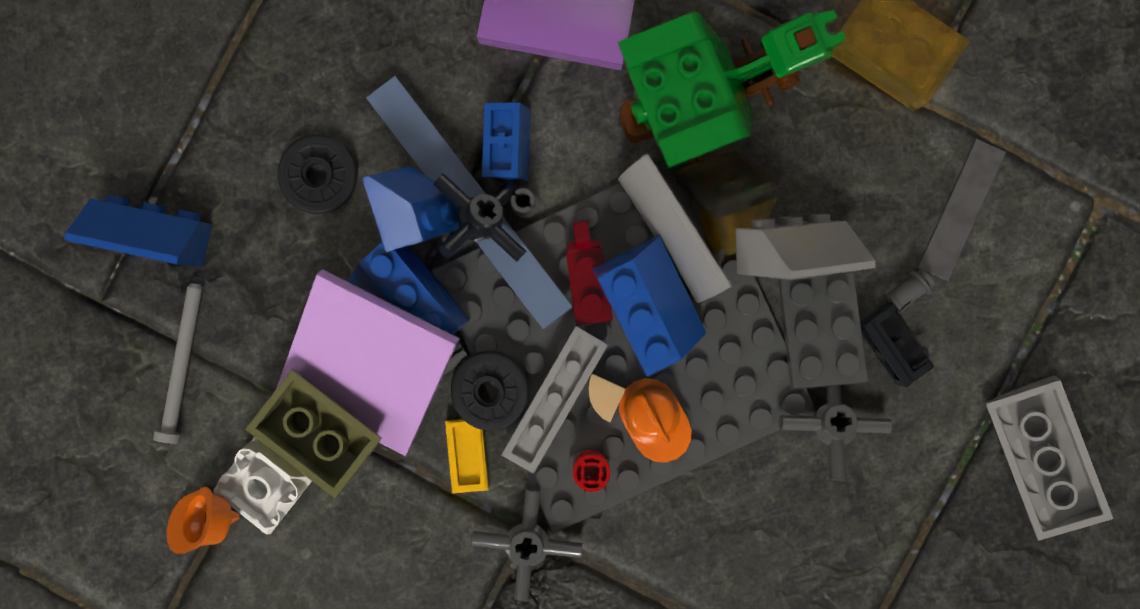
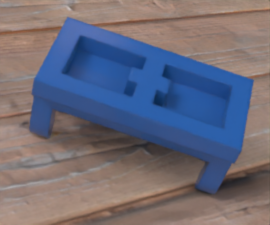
M484 103L483 178H489L494 181L506 179L528 182L531 110L522 103Z

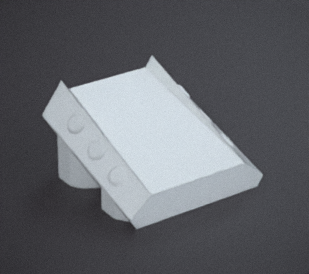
M254 437L236 454L234 464L221 476L217 486L214 488V493L226 498L233 509L262 532L271 534L312 481Z

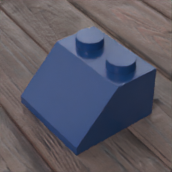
M409 166L362 178L386 252L419 243L459 228V208L433 185L435 181L413 167Z

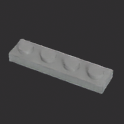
M575 326L504 449L502 456L534 474L607 348V343Z

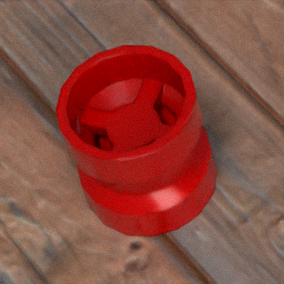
M593 449L584 450L574 460L573 477L577 486L584 491L595 492L604 488L609 482V462L600 451Z

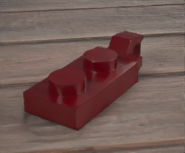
M588 221L573 223L575 242L566 243V259L576 326L613 321L611 306L592 270L604 263L603 248L600 247V240H590Z

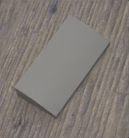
M646 154L622 173L618 180L653 236L659 235L678 275L695 302H702L730 288L731 284L649 155Z
M1054 375L985 402L1038 541L1113 519L1059 378Z

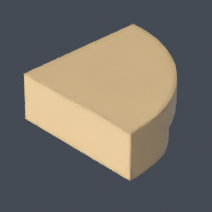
M592 373L588 385L591 404L598 415L610 423L625 388Z

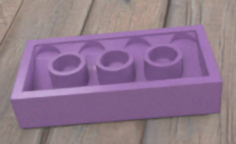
M484 0L477 39L479 44L622 70L624 59L617 43L628 38L635 0Z

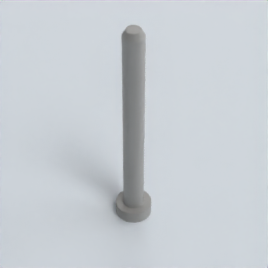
M190 283L187 287L161 429L154 430L153 440L170 444H178L180 442L181 433L176 432L202 294L200 284Z

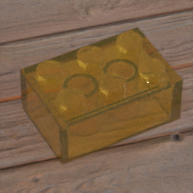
M858 0L835 33L844 32L846 39L842 44L833 49L834 53L832 56L912 111H915L928 104L970 41L911 0Z

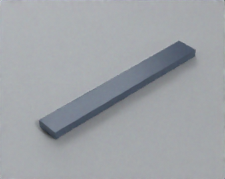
M396 76L366 97L425 176L436 181L444 173L469 198L479 194H486ZM502 216V228L527 251L521 259L516 262L491 238L476 241V243L544 330L573 307Z

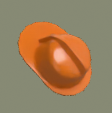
M650 378L634 381L625 388L619 402V413L625 428L638 450L644 457L654 462L667 463L678 459L686 452L691 442L692 429L674 393L665 383Z
M208 487L200 488L180 499L171 512L167 526V543L170 550L175 554H184L200 546L219 544L226 538L230 525L240 519V515L237 512L231 511L230 503L226 498L213 494Z

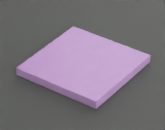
M322 269L314 280L278 386L289 372L294 369L381 436L380 444L406 456L459 338Z

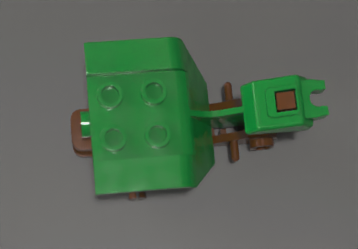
M831 10L820 14L808 12L770 30L761 37L762 43L760 45L762 48L753 52L748 39L742 38L741 43L747 56L735 62L732 61L725 43L699 12L686 14L618 41L617 44L635 89L634 98L625 101L620 110L619 120L626 138L631 143H639L654 137L668 168L685 161H689L690 166L704 161L703 154L749 137L754 112L748 98L762 93L766 104L769 106L773 105L774 102L769 91L770 89L778 87L781 92L801 83L799 79L801 69L829 59L834 53L833 49L845 41L844 32L831 35L825 29V25L831 24L837 18L835 11ZM762 75V81L755 83L754 80L749 81L750 87L745 89L743 82Z

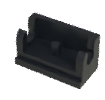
M886 303L860 321L863 338L896 385L907 388L934 367L891 303Z

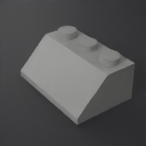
M808 214V221L804 222L803 216L780 217V224H775V219L751 220V227L736 228L737 274L791 280L875 268V259L846 221L830 220V214Z

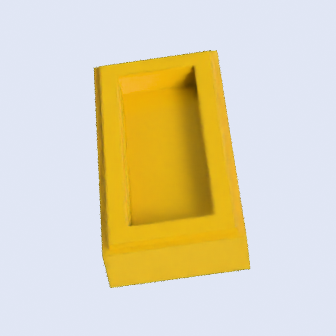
M462 418L446 420L452 494L489 490L484 430L471 426Z

